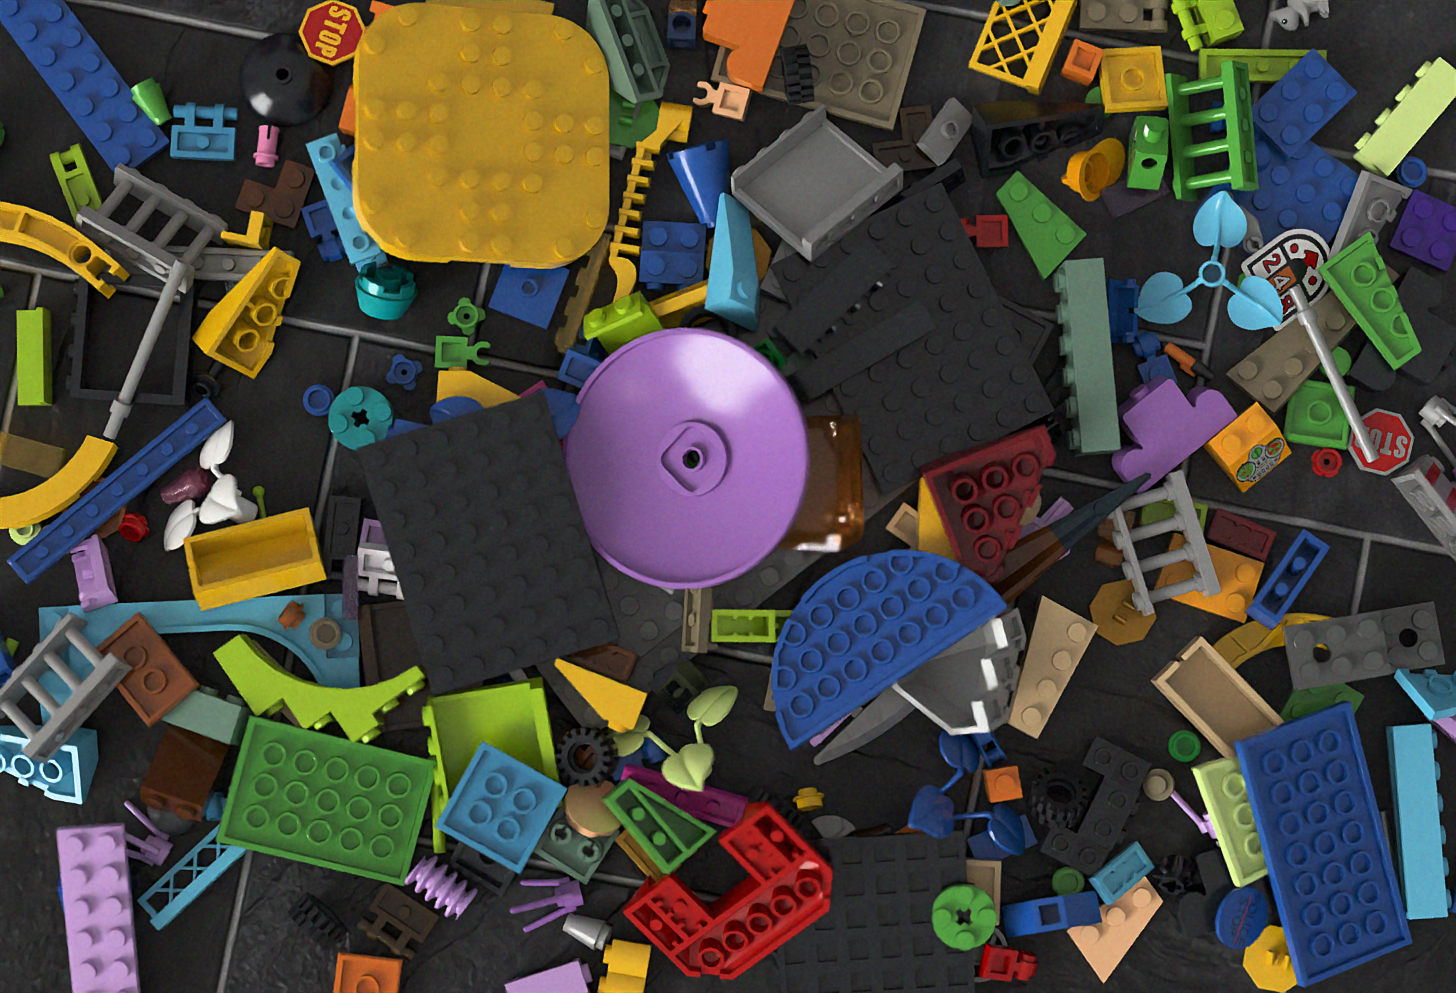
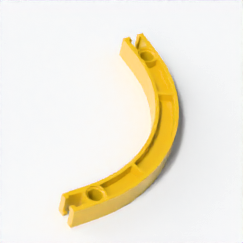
M0 201V241L26 246L57 259L81 275L108 299L115 293L116 288L112 285L108 286L101 279L99 281L96 279V276L102 272L105 266L110 267L109 272L113 276L117 275L122 281H125L130 276L120 264L71 226L31 208ZM91 254V257L87 262L81 263V260L85 255Z

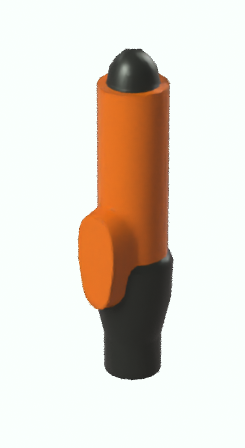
M1162 341L1160 343L1162 352L1180 363L1179 367L1193 377L1197 375L1208 382L1214 377L1215 373L1209 370L1204 363L1195 359L1170 341Z

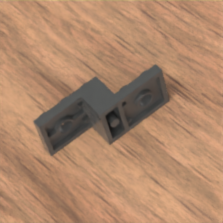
M1434 601L1282 627L1294 691L1396 673L1397 668L1414 670L1446 664ZM1404 629H1409L1414 633L1415 641L1410 647H1404L1399 641V634ZM1318 644L1325 645L1329 650V657L1323 663L1317 662L1313 657V649Z

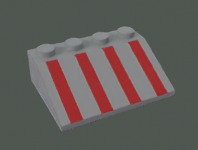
M1428 454L1422 455L1391 478V481L1456 562V483L1454 481L1450 483L1443 474L1445 469L1436 457H1430Z

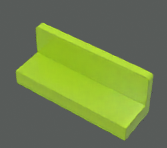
M36 307V310H17V386L19 406L52 405L51 311L44 307Z

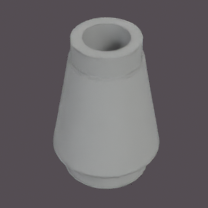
M570 913L564 923L563 931L594 951L596 949L604 951L612 935L613 927L607 925L605 920Z

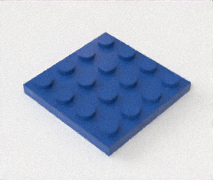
M1255 127V141L1265 142L1272 152V160L1268 168L1263 172H1257L1259 190L1232 189L1231 182L1214 185L1194 214L1197 215L1200 208L1209 198L1220 191L1226 190L1233 195L1234 202L1237 205L1241 204L1257 218L1264 241L1263 247L1282 233L1292 229L1313 231L1328 244L1341 225L1359 174L1311 140H1308L1287 160ZM1241 241L1238 246L1244 249L1243 242Z

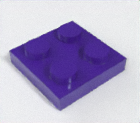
M1414 189L1406 202L1387 248L1442 273H1446L1456 253V207Z

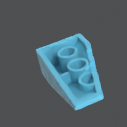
M721 193L705 309L754 332L758 330L761 296L749 209L736 198L726 193Z
M0 726V772L5 771L18 777V782L27 787L32 784L45 790L44 795L54 800L83 804L86 801L99 760L96 730L79 727L46 764L30 759L22 751L29 743V738L18 726Z

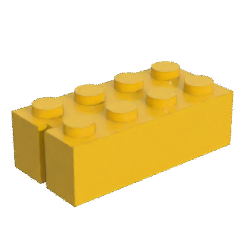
M309 507L183 538L187 563L190 567L189 573L193 593L201 611L327 579L317 531Z

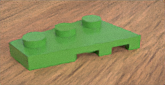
M1018 170L995 194L1003 211L1008 215V220L1012 227L1015 228L1024 244L1028 256L1034 262L1042 281L1053 272L1087 235Z

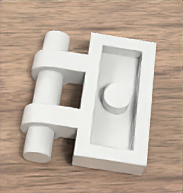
M360 541L356 575L366 576L369 579L358 578L356 590L366 591L368 595L379 596V593L394 595L396 599L404 600L387 545ZM381 579L394 580L397 583L381 581Z

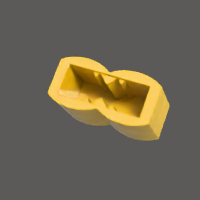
M618 938L613 939L612 945L606 944L603 963L609 964L607 977H600L598 993H644L652 944Z

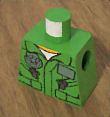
M1136 116L1128 139L1127 187L1159 190L1168 155V119L1157 116ZM1147 158L1152 159L1150 167L1142 165L1141 162Z

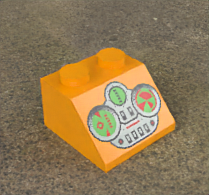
M1258 402L1249 405L1238 414L1236 419L1202 445L1241 493L1247 491L1291 454L1278 426Z

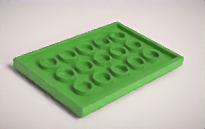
M249 715L216 842L405 886V880L407 879L434 779L433 766H437V761L367 743L364 744L363 742L352 743L347 738L311 729L304 730L302 727Z

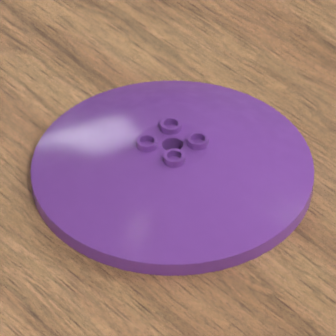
M694 328L667 329L642 336L622 346L605 359L587 379L575 401L580 404V412L574 426L563 438L562 452L590 543L609 563L627 575L651 585L677 589L704 588L741 576L760 564L778 547L793 526L802 507L810 475L811 454L807 424L797 397L785 377L766 357L748 344L718 332ZM695 450L700 455V463L696 468L692 469L687 464V455Z

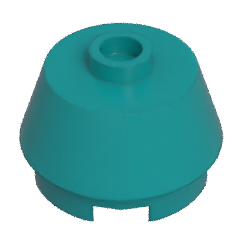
M376 262L363 265L360 275L355 278L360 309L369 316L383 320H396L403 317L418 294V290L415 287L416 282L413 281L414 274L396 264L392 265V269L376 268Z

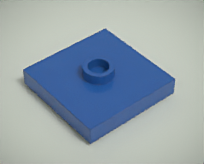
M504 264L488 307L548 330L570 270L563 267L552 269L510 267V264Z

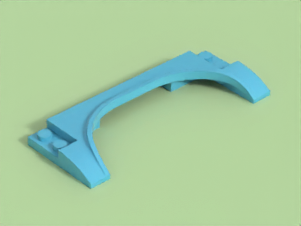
M359 593L255 597L201 611L197 600L110 604L85 613L81 605L39 608L40 642L45 640L54 630L56 623L62 617L71 612L88 623L80 633L96 648L137 612H141L158 634L246 631L266 636L281 643L295 653L307 665L318 684L342 688L362 687L361 641L356 606H359ZM291 600L297 604L303 603L302 611L306 615L296 629L290 626L288 630H284V625L277 621L284 608ZM324 617L335 620L341 628L339 643L327 650L315 647L309 638V629L312 623ZM72 642L59 656L82 681L94 670L95 666ZM51 667L38 679V682L60 705H63L72 695L73 690ZM40 703L42 724L44 726L51 718V714ZM331 714L330 716L333 719L331 722H337L334 715Z

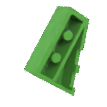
M624 778L601 798L603 803L657 867L666 874L673 871L717 832L629 778Z

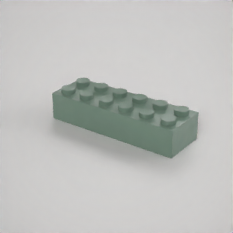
M1103 258L1067 260L1057 269V274H1053L1054 292L1060 295V304L1056 305L1057 324H1062L1063 334L1059 337L1058 344L1060 355H1065L1066 361L1065 368L1061 369L1063 387H1068L1069 395L1068 399L1064 400L1065 417L1071 418V431H1067L1068 449L1074 450V457L1112 454L1120 450L1121 447Z

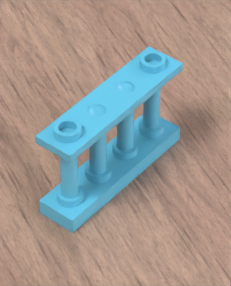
M337 133L307 143V149L350 264L356 265L359 274L361 267L367 263L376 262V268L388 264L389 261L385 251L360 226L354 211L352 192L330 166L332 160L347 150L346 146L340 144Z

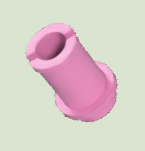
M268 125L259 126L257 152L253 154V158L256 159V165L262 167L275 166V162L279 159L276 155L279 128L271 126L270 138L267 139Z

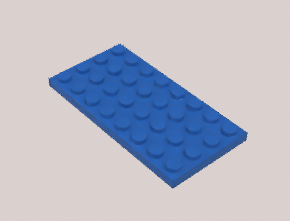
M1342 700L1234 741L1297 984L1307 987L1412 944L1351 701Z

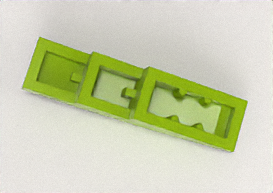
M711 609L710 642H778L782 628L794 610Z

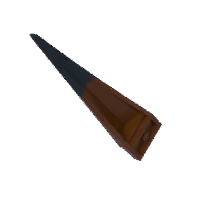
M1144 473L1073 513L1017 540L1013 549H1007L1001 566L1004 567V570L999 580L991 582L989 585L1008 605L1143 486L1152 475Z

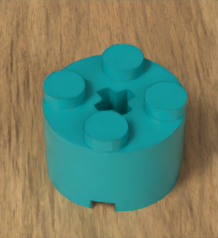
M357 386L348 388L335 398L330 407L328 419L329 428L334 437L342 445L358 452V447L386 439L389 425L394 426L396 416L390 401L380 392L369 387ZM367 412L366 417L370 420L367 425L361 424L357 427L359 422L356 420L358 414L364 415Z

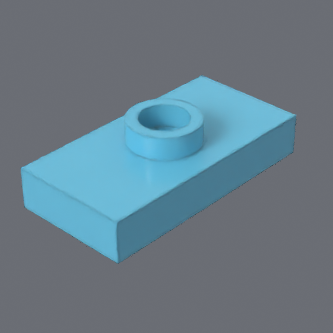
M1138 841L1130 843L1088 880L1104 903L1111 905L1154 869L1155 866Z

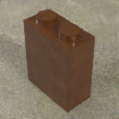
M170 723L141 784L140 801L152 809H164L175 813L182 819H194L202 822L230 759L231 744Z

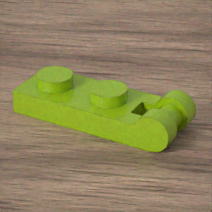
M80 143L70 146L71 150L60 153L57 151L49 154L75 224L77 213L84 205L93 210H98L103 204ZM75 162L77 169L67 172L66 165Z

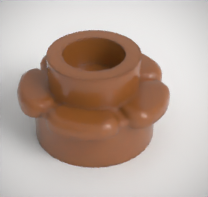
M291 600L277 619L279 623L284 625V630H288L290 626L296 629L306 615L302 611L303 603L297 604Z

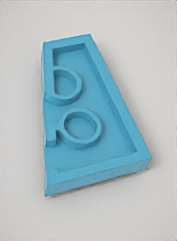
M1397 668L1394 675L1395 680L1430 721L1456 715V670L1453 675L1437 674L1436 670L1424 669L1423 674L1410 673L1407 668Z

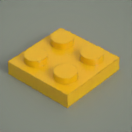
M1161 46L1103 49L1104 53L1099 63L1098 71L1102 103L1105 106L1104 113L1165 110L1168 107Z

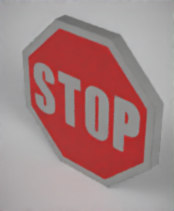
M1375 408L1361 417L1379 455L1377 460L1367 463L1351 428L1347 448L1360 470L1386 476L1409 462L1415 437L1401 414Z

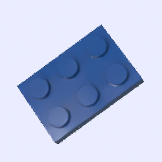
M1312 48L1252 106L1253 125L1288 160L1357 92Z

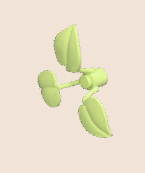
M717 686L700 692L701 694L689 704L687 715L691 720H696L694 723L697 738L696 744H687L680 749L679 753H676L654 733L647 730L650 725L648 717L639 715L634 730L627 728L626 732L622 733L609 728L606 731L609 734L607 738H613L615 741L612 748H618V754L614 756L630 755L641 747L644 737L650 738L670 755L662 767V773L665 778L677 786L702 791L704 780L712 772L711 764L714 753L709 745L703 743L701 726L702 724L713 726L725 718L737 698V687Z

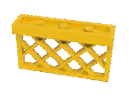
M995 0L968 67L1025 88L1028 93L1040 96L1079 0H1055L1054 5L1052 0H1047L1051 13L1049 17L1037 22L1031 7L1046 0H1032L1029 2L1023 0V5L1009 11ZM1000 8H1002L1003 13L998 15ZM1027 9L1033 24L1016 31L1010 16ZM1007 19L1012 33L995 40L991 31L994 23ZM1045 25L1044 30L1041 33L1039 27ZM1036 29L1040 38L1038 44L1024 50L1018 36ZM990 36L992 42L986 44V41ZM1015 38L1021 53L1004 60L998 45ZM995 47L1000 62L991 66L978 63L982 52ZM1033 54L1031 61H1029L1027 56ZM1024 58L1028 67L1024 78L1011 75L1007 65ZM1003 67L1005 72H1002L997 69Z

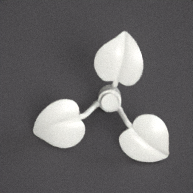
M230 420L223 424L204 443L200 454V466L204 469L211 467V471L218 480L213 485L208 498L203 502L201 508H195V502L187 500L173 511L164 531V548L166 552L177 549L184 544L183 538L192 535L197 521L196 516L198 515L200 521L206 524L220 520L225 521L227 518L238 524L251 522L255 519L258 511L257 505L241 497L242 492L237 489L234 476L230 474L223 475L218 468L219 464L223 463L230 453L233 443L234 421Z

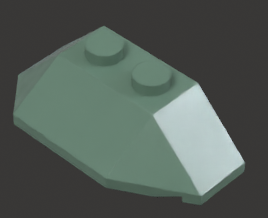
M588 0L586 30L598 44L605 57L609 72V87L633 104L662 97L670 64L649 8L641 0Z

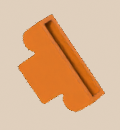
M796 0L706 1L703 13L707 14V18L703 26V38L706 41L734 50L727 58L726 68L727 75L733 83L763 93Z

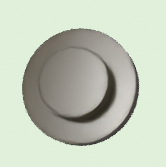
M331 618L317 619L309 629L310 641L319 649H331L341 639V628Z
M1158 768L1149 771L1143 781L1145 794L1156 801L1169 798L1175 789L1173 776L1164 769Z

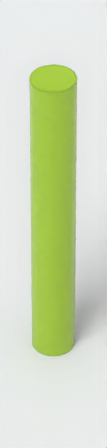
M428 757V759L437 761L436 757ZM433 779L430 790L434 853H446V834L435 827L441 816L439 796L443 795L442 785H436Z

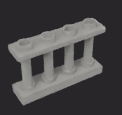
M119 163L115 167L113 184L117 187L98 210H93L86 205L77 213L75 230L164 282H167L176 259L187 263L188 266L178 287V290L186 294L191 288L194 279L195 267L191 266V264L210 240L219 245L225 242L221 238V232L228 231V224L219 216L210 214L197 207L191 200L183 199L169 191L164 185L144 177L136 169L128 168ZM129 193L144 203L126 226H121L108 218ZM158 209L172 218L155 240L149 242L136 233L153 211ZM184 224L199 234L183 255L176 257L163 249Z
M1182 470L1165 476L1166 482L1163 483V487L1130 496L1106 517L1108 520L1112 519L1116 530L1112 532L1113 541L1117 550L1122 549L1125 562H1122L1123 572L1127 581L1132 580L1135 592L1132 593V600L1136 610L1142 611L1143 616L1154 613L1152 603L1197 590L1198 593L1202 592L1204 598L1222 592ZM1164 499L1173 501L1176 513H1173V517L1135 529H1127L1122 512ZM1175 529L1178 532H1183L1186 543L1182 544V548L1143 560H1137L1133 542ZM1183 560L1192 561L1196 572L1192 574V578L1147 591L1142 573Z
M71 612L56 623L54 630L45 640L39 642L34 647L33 653L22 665L14 669L10 679L0 688V718L2 719L7 715L29 738V743L22 751L30 759L46 764L132 669L124 659L110 652L104 657L80 633L88 623ZM71 642L95 666L94 670L84 681L59 657ZM49 667L73 690L72 695L63 705H60L37 681ZM27 691L51 714V718L40 730L16 706V703Z

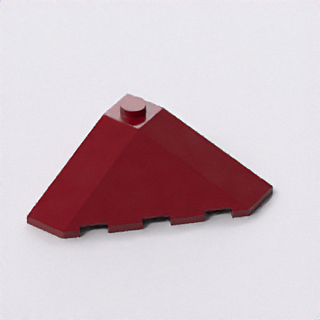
M1044 424L948 454L919 466L956 561L981 577L988 584L999 580L1004 570L1001 563L1007 549L1014 548L1023 526L1019 523L1027 506L1033 507L1042 487V484L1038 483L1046 465L1051 467L1056 454Z

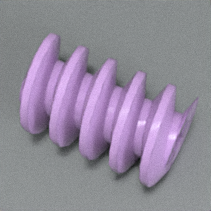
M425 855L407 877L405 884L409 885L417 881L416 893L427 889L425 900L429 901L437 897L435 908L439 909L447 905L445 916L449 917L457 913V919L476 896L478 889L473 888L466 892L465 889L468 883L466 879L456 884L455 881L458 875L456 871L446 876L445 873L448 865L445 863L436 868L435 865L438 857L435 855L426 860Z

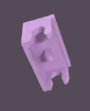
M97 534L92 535L91 538L83 540L70 551V553H76L71 557L80 593L81 608L84 613L118 602L108 550Z

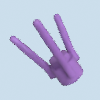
M569 876L559 879H522L520 883L523 886L560 887L554 889L555 896L512 907L510 912L527 911L557 903L558 907H562L523 928L524 932H529L566 913L577 911L576 906L584 905L578 880L570 881Z

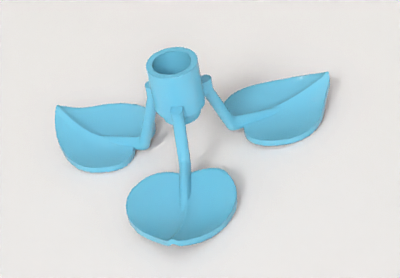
M1220 191L1203 204L1193 224L1196 241L1202 246L1214 245L1211 261L1205 262L1201 266L1199 278L1183 288L1181 278L1176 274L1159 272L1151 276L1142 287L1138 298V308H1134V313L1138 314L1139 317L1159 324H1172L1183 320L1192 309L1191 299L1186 293L1204 283L1208 287H1218L1222 284L1236 293L1229 299L1227 309L1230 319L1237 326L1247 330H1258L1279 326L1282 323L1283 307L1281 299L1269 281L1259 276H1248L1242 281L1239 289L1226 280V270L1222 264L1217 262L1220 246L1225 248L1235 247L1244 239L1247 233V220L1242 209L1226 191Z

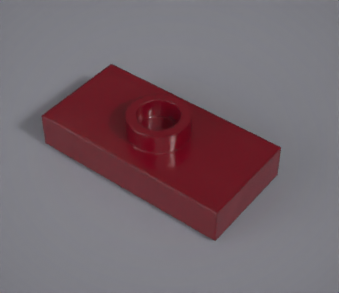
M1216 508L1205 538L1265 562L1277 532Z

